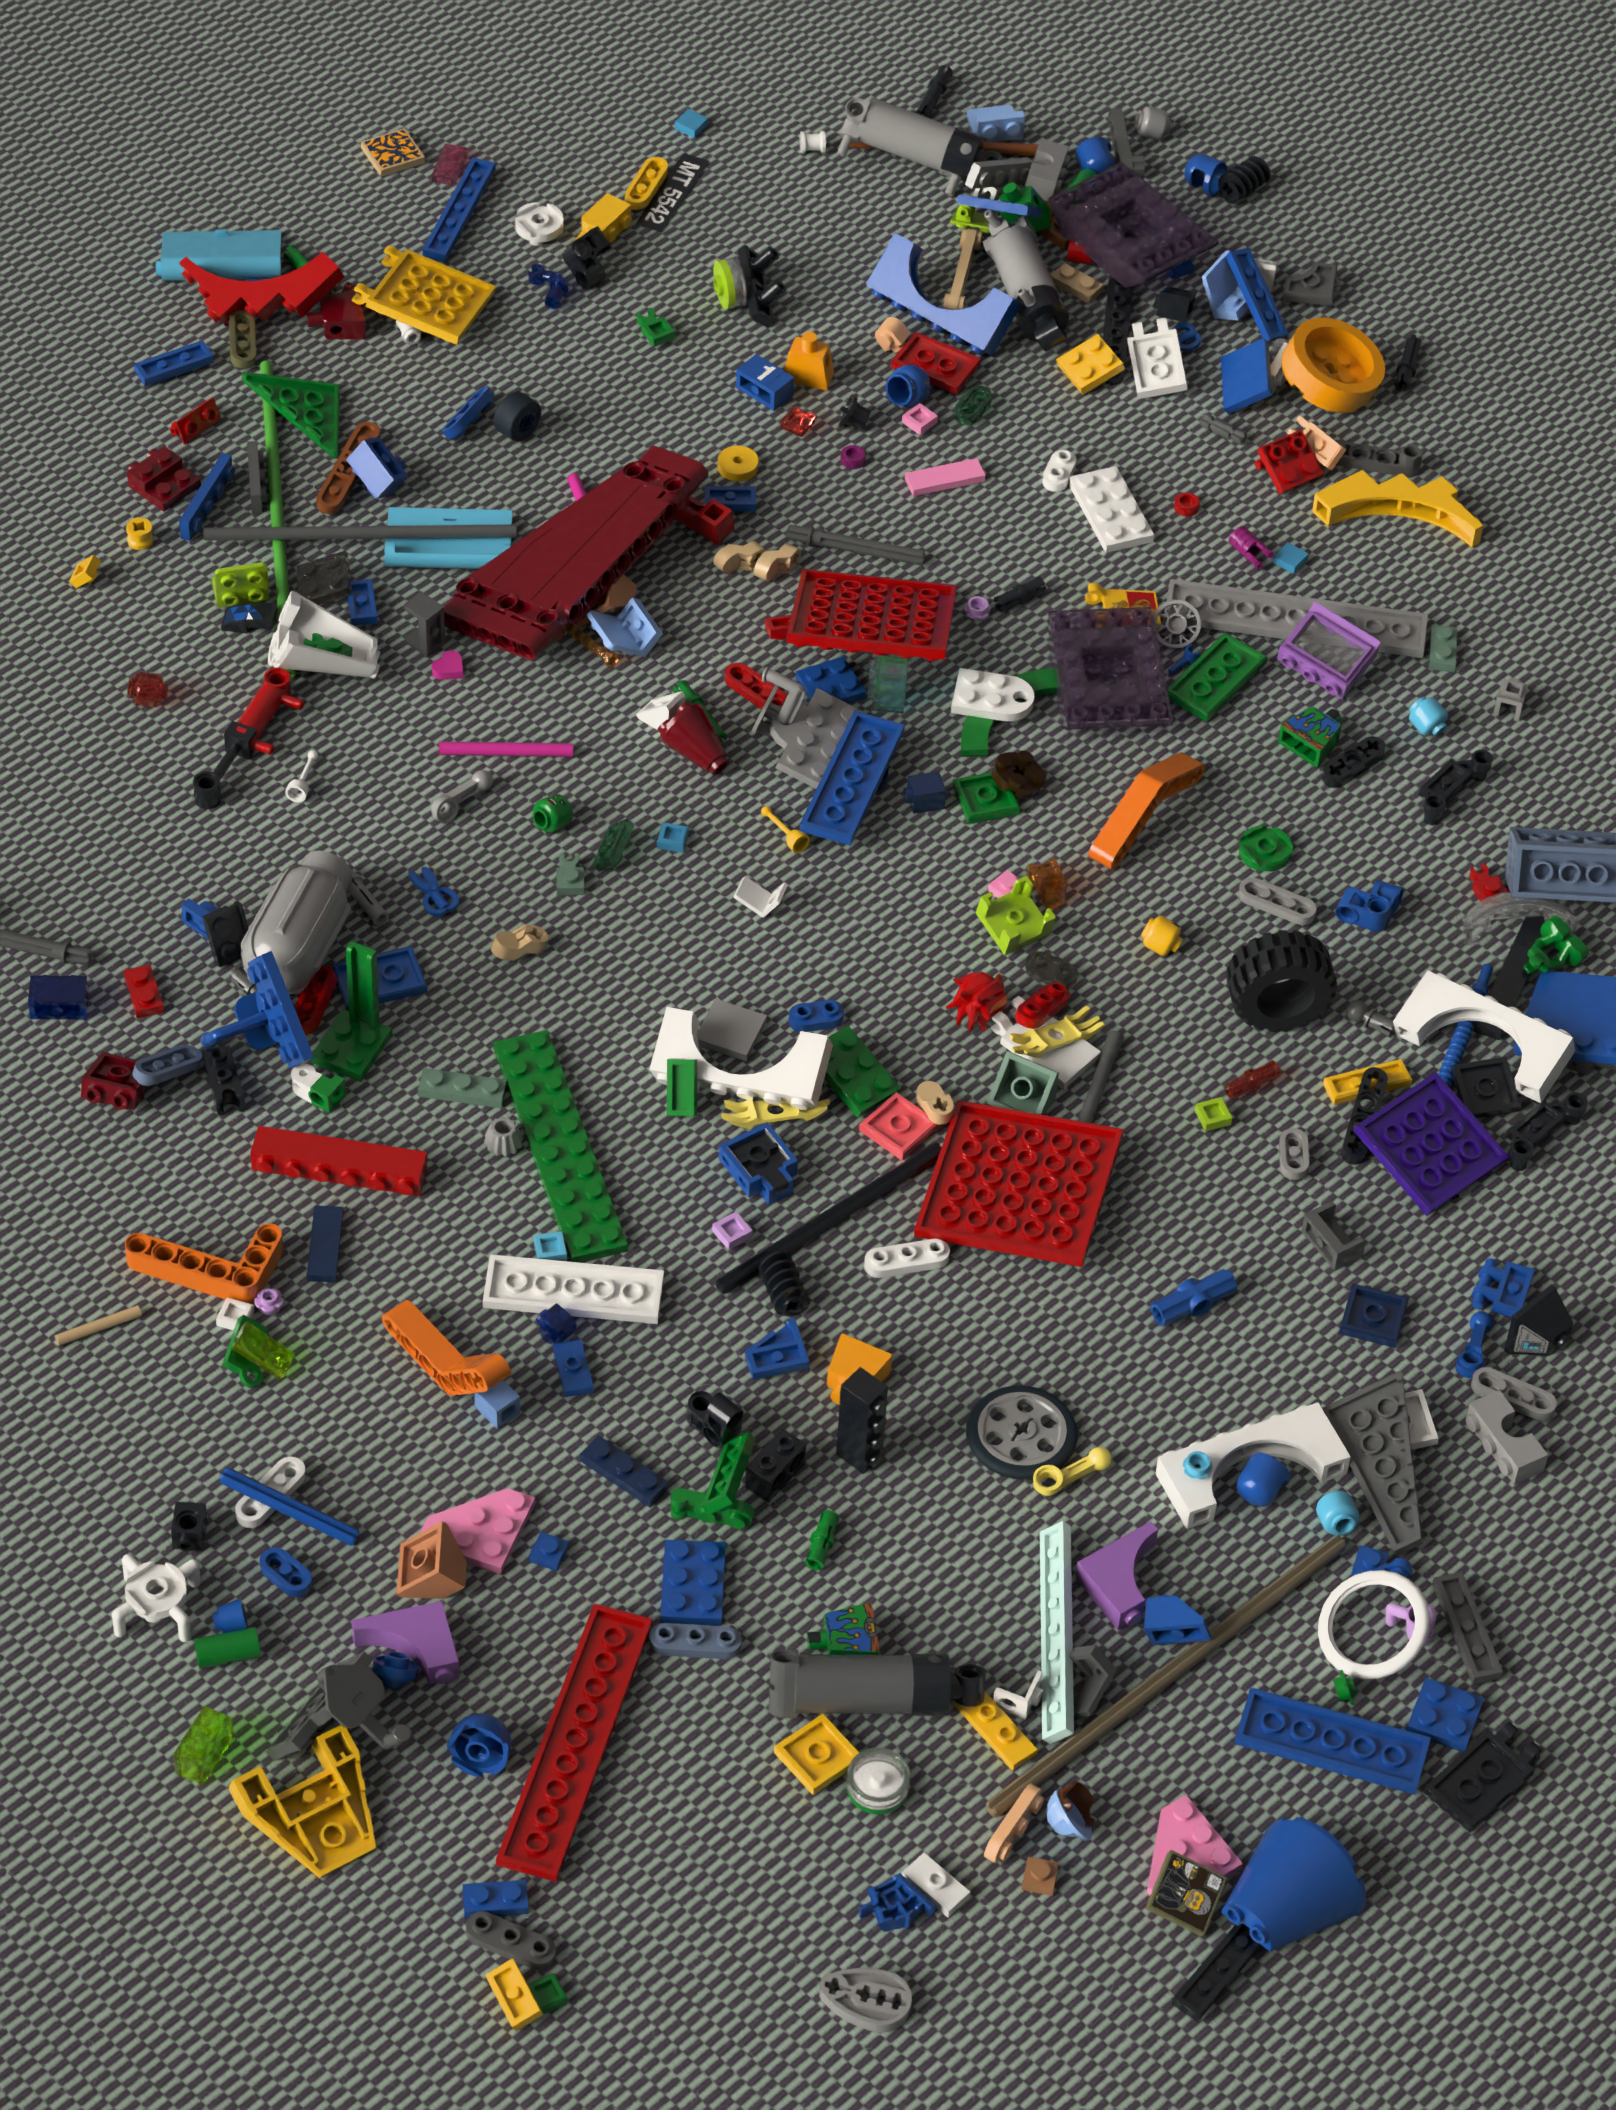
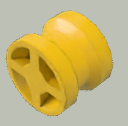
M137 517L127 523V541L132 549L145 550L151 547L153 544L151 521L143 517Z

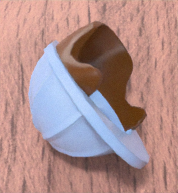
M1074 1782L1063 1788L1059 1787L1054 1791L1047 1805V1820L1056 1833L1069 1837L1078 1836L1084 1841L1092 1838L1091 1826L1095 1820L1089 1816L1093 1803V1797L1089 1790L1082 1783Z

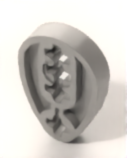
M874 1968L845 1969L827 1974L820 1982L819 1996L821 2001L833 2013L857 2027L872 2032L885 2033L899 2028L909 2017L912 2003L911 1990L906 1981L893 1972ZM832 1985L838 1986L835 1994L829 1993ZM864 1993L870 1994L867 2002L861 2001ZM879 1996L885 1997V2002L882 2006L876 2005V2000L879 1999ZM895 2001L901 2002L898 2010L892 2009Z

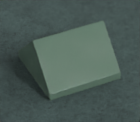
M1006 1051L987 1104L1045 1115L1056 1098L1059 1072Z

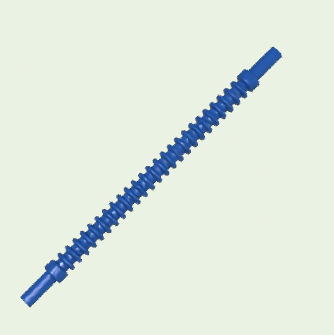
M1490 964L1483 965L1477 982L1472 984L1471 987L1474 992L1482 996H1486L1488 993L1487 984L1493 971V967ZM1476 1021L1458 1022L1453 1038L1450 1041L1451 1044L1448 1046L1438 1075L1450 1089L1454 1081L1451 1068L1453 1065L1461 1063L1460 1060L1463 1058Z

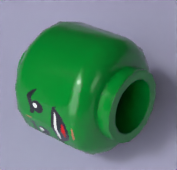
M552 794L536 802L533 808V821L538 828L546 833L558 831L571 823L573 819L572 805L564 796Z

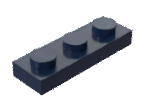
M599 1435L580 1453V1462L649 1508L669 1489V1481Z

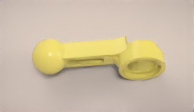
M1096 1447L1090 1451L1088 1456L1062 1470L1053 1465L1041 1466L1033 1475L1034 1488L1045 1496L1054 1495L1066 1485L1095 1470L1102 1471L1107 1469L1112 1461L1111 1454L1104 1447ZM1045 1478H1052L1056 1481V1484L1051 1487H1045L1040 1482Z

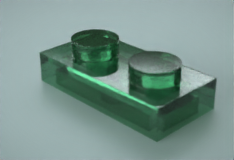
M628 818L608 827L592 864L599 872L607 868H614L621 862L622 853L631 839L630 834L634 827V824Z

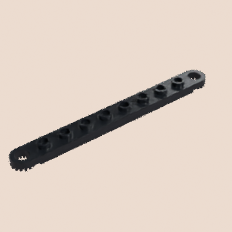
M1123 212L1115 217L1103 332L1104 342L1122 361L1124 368L1139 218L1130 212ZM1124 221L1125 223H1127L1128 221V223L1131 222V225H1124L1122 223H1124ZM1125 370L1105 381L1106 384L1111 383L1113 385L1115 383L1117 385L1121 383Z

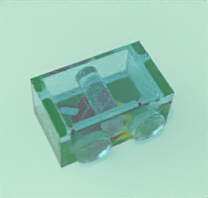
M877 655L876 665H870L869 681L874 682V684H869L868 699L872 700V711L904 713L909 658Z

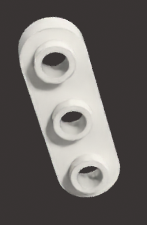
M928 1239L874 1248L865 1255L864 1269L867 1274L875 1278L938 1269L948 1263L950 1248L946 1242L940 1239Z
M285 1457L278 1461L259 1482L290 1496L305 1480V1465L296 1457ZM290 1474L295 1475L294 1477H287ZM246 1495L237 1502L235 1507L238 1523L247 1528L261 1525L275 1511V1509Z

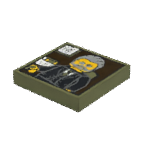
M1170 1850L1166 1854L1145 1909L1199 1936H1203L1206 1933L1227 1877Z

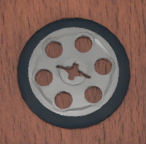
M1013 1385L992 1391L976 1403L968 1416L966 1438L970 1449L978 1461L989 1470L1013 1479L1030 1480L1033 1479L1034 1472L1041 1466L1053 1465L1060 1468L1068 1462L1077 1445L1078 1428L1074 1416L1068 1407L1055 1395L1032 1386ZM1020 1404H1029L1033 1407V1410L1029 1413H1024L1017 1407ZM994 1412H1001L1006 1416V1419L995 1421L990 1415ZM1045 1419H1051L1057 1423V1426L1046 1428L1041 1422ZM1027 1428V1434L1023 1432L1016 1436L1017 1430L1022 1431ZM998 1436L1003 1442L999 1445H991L987 1442V1438ZM1048 1443L1054 1449L1048 1453L1042 1452L1038 1449V1445ZM1013 1452H1022L1027 1458L1022 1461H1016L1010 1455Z

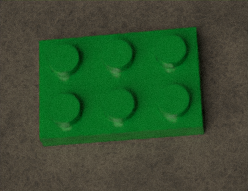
M849 1025L829 1036L833 1047L824 1079L857 1118L885 1102L895 1092L898 1093L901 1087Z

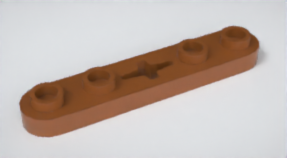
M362 422L354 429L317 494V508L320 512L334 514L342 509L359 479V476L353 472L352 467L347 469L345 474V468L350 466L346 459L363 440L374 437L381 438L380 428L377 424Z

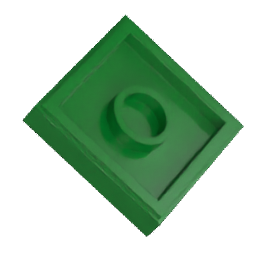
M992 772L953 779L952 787L968 825L1020 815V807L1013 791L1010 789L1007 792L1002 790L994 782Z

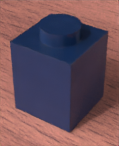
M939 771L908 776L907 788H904L903 793L906 804L910 803L913 814L945 809L946 789Z

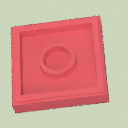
M897 1092L859 1124L860 1132L900 1160H904L939 1128V1124L931 1122L926 1112Z

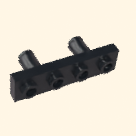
M744 244L738 249V255L743 275L742 281L746 290L745 296L749 306V315L754 322L761 323L766 328H769L775 323L771 303L786 292V287L778 279L774 280L767 287L765 269L779 259V254L776 249H772V246H768L766 250L758 254Z

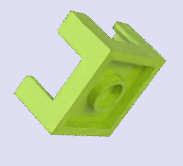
M1027 875L1015 881L1012 892L992 900V892L981 896L976 910V915L1004 956L1049 935L1056 919L1050 908L1046 909L1043 916L1030 896L1034 885Z

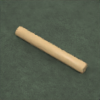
M137 1305L56 1334L55 1340L57 1345L61 1346L141 1317L142 1313Z

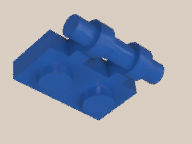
M1488 1258L1485 1265L1480 1268L1478 1274L1480 1280L1472 1292V1307L1482 1309L1484 1302L1490 1301L1493 1302L1491 1312L1512 1317L1524 1306L1535 1269L1509 1261L1506 1262L1504 1269L1496 1267L1497 1261L1495 1259ZM1494 1281L1498 1282V1289L1490 1287V1284Z

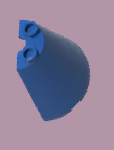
M1284 1817L1271 1824L1263 1834L1221 1913L1237 1926L1240 1924L1248 1926L1252 1939L1268 1951H1273L1360 1914L1365 1909L1366 1890L1363 1878L1358 1879L1353 1869L1356 1865L1354 1859L1330 1832L1304 1818L1296 1817L1294 1820H1287Z

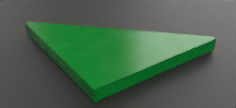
M243 372L242 381L332 458L337 459L340 384Z

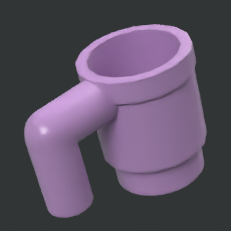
M1394 1603L1388 1604L1385 1615L1386 1624L1388 1626H1395L1398 1622V1617L1405 1619L1406 1633L1410 1640L1415 1627V1615L1412 1605L1407 1608ZM1429 1604V1631L1424 1645L1431 1642L1435 1633L1436 1612Z

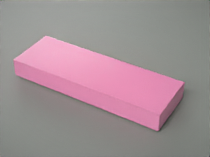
M975 458L905 473V481L912 495L918 496L985 482L986 475L978 459Z

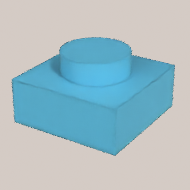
M562 1231L533 1235L537 1259L567 1261Z

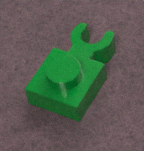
M648 308L647 317L637 312V323L641 326V332L653 347L675 339L676 331L664 317L656 319L654 309Z
M318 633L312 634V641L304 639V645L352 657L353 647L342 643L340 640L330 638L326 641Z

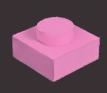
M919 403L902 415V423L921 435L938 423V415Z
M1006 870L989 884L988 891L999 898L1012 892L1014 883L1019 878Z

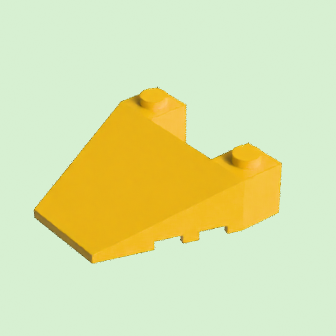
M342 1725L317 1736L311 1745L324 1771L276 1795L262 1767L259 1766L233 1779L228 1788L243 1817L319 1878L376 1849L370 1810L367 1806L365 1782L362 1778L359 1750L347 1728Z

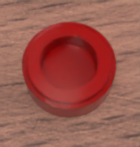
M1184 492L1175 497L1174 510L1177 514L1190 517L1198 513L1200 499L1195 494Z

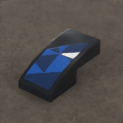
M245 603L228 607L224 614L221 630L247 634L249 627L272 630L278 612L277 604Z

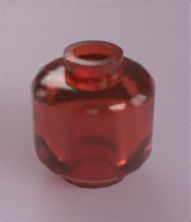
M140 671L134 677H130L127 695L136 706L156 708L160 705L162 699H167L168 684L164 683L162 676L158 673Z

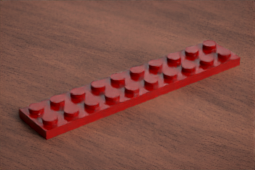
M593 1604L496 1857L497 1866L557 1882L651 1631L653 1619Z

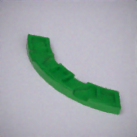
M1054 668L1030 671L1015 676L1025 680L1032 687L1034 697L1057 693ZM974 716L966 717L962 729L961 757L988 756V738L996 720Z

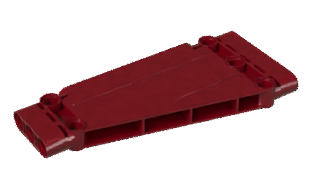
M651 446L638 461L626 464L623 469L474 573L459 581L456 585L457 592L444 605L445 627L527 660H535L549 644L559 642L564 637L563 629L569 623H578L610 589L611 585L615 584L673 523L678 511L688 507L690 504L689 496L708 477L706 467L697 460L658 446Z

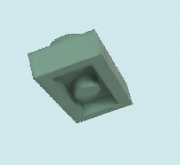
M1431 625L1428 670L1455 672L1457 627Z

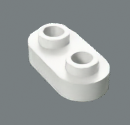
M1059 450L1052 454L1043 473V486L1046 489L1059 492L1068 486L1069 477L1073 475L1076 468V456L1072 452Z

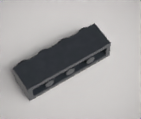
M859 1367L841 1384L836 1455L864 1474L871 1466L876 1467L884 1456L883 1444L887 1421L888 1386Z

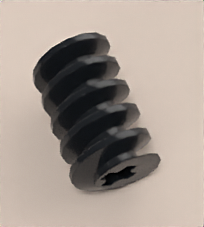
M1251 156L1220 176L1218 180L1219 192L1230 204L1236 203L1239 199L1251 193V191L1268 182L1271 177V170L1263 159Z
M782 1250L765 1257L759 1265V1274L770 1295V1300L774 1305L776 1313L787 1317L803 1313L809 1307L811 1299L807 1296V1290L803 1287L802 1279L799 1278L800 1273L796 1269L791 1253Z

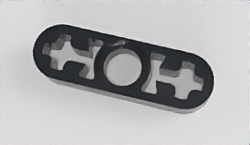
M1367 737L1328 762L1323 770L1322 780L1324 784L1331 788L1342 787L1380 762L1385 751L1384 741L1378 737ZM1356 759L1361 764L1351 765L1347 760Z

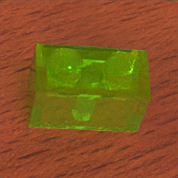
M206 1706L202 1708L173 1754L175 1773L202 1786L205 1784L234 1738L232 1717Z

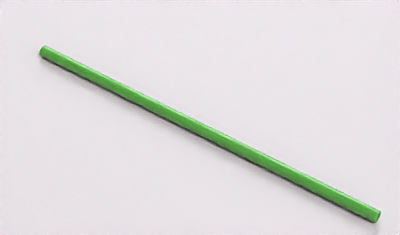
M270 361L260 363V374L273 375V365ZM262 398L271 527H284L276 409ZM272 540L279 619L289 596L286 541ZM285 669L290 673V679L295 677V670Z

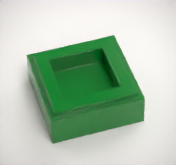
M555 1973L528 1984L543 2014L568 2004V1998Z

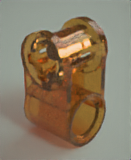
M1053 857L1049 858L1048 862L1037 865L1033 863L1028 864L1026 867L1027 876L1033 883L1042 904L1050 909L1063 907L1066 902L1067 879L1060 870L1057 860Z

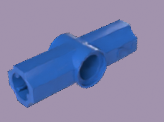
M1223 1268L1199 1281L1195 1278L1185 1280L1177 1287L1174 1293L1151 1303L1150 1310L1154 1320L1159 1326L1165 1327L1189 1314L1193 1317L1201 1316L1210 1309L1212 1303L1237 1292L1234 1275L1229 1269L1225 1270Z

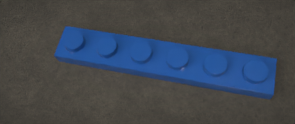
M472 157L422 249L423 256L442 262L447 261L496 170L495 162Z

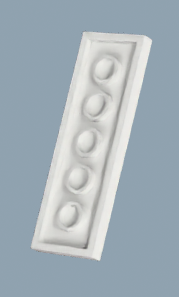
M490 1254L483 1296V1308L658 1324L664 1270Z

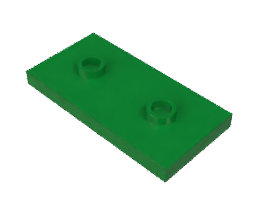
M1224 633L1164 691V698L1207 722L1267 663L1268 657Z

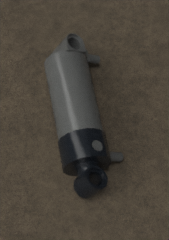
M790 1649L777 1650L771 1654L769 1712L771 1715L780 1718H797V1713L948 1716L951 1699H954L960 1705L969 1707L978 1706L984 1702L986 1671L981 1666L974 1664H963L958 1666L955 1671L950 1670L949 1654L828 1655L799 1654L798 1650Z

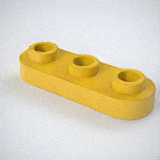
M651 157L644 162L625 191V202L631 204V209L641 210L648 206L668 175V163L665 159Z

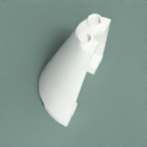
M291 590L278 619V629L276 633L274 632L271 640L268 664L274 668L370 677L374 679L380 667V664H377L380 651L377 650L378 640ZM318 633L326 641L330 638L340 640L342 643L353 647L352 657L304 645V639L312 641V634Z

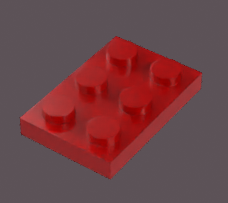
M914 332L891 360V368L896 370L907 364L917 365L928 374L931 385L957 395L980 367L981 358Z

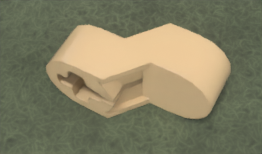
M751 541L744 546L728 544L716 553L713 563L725 574L732 573L737 569L753 571L757 560L766 550L756 541Z
M785 543L779 550L765 551L755 564L754 575L763 580L770 581L776 574L791 573L800 560L801 550Z
M525 924L513 932L502 931L497 933L491 945V951L496 957L515 961L526 953L539 954L548 940V934L538 926Z
M922 1082L918 1086L916 1094L918 1107L926 1112L931 1122L939 1125L949 1123L954 1110V1103L950 1094H944L941 1086L936 1082Z

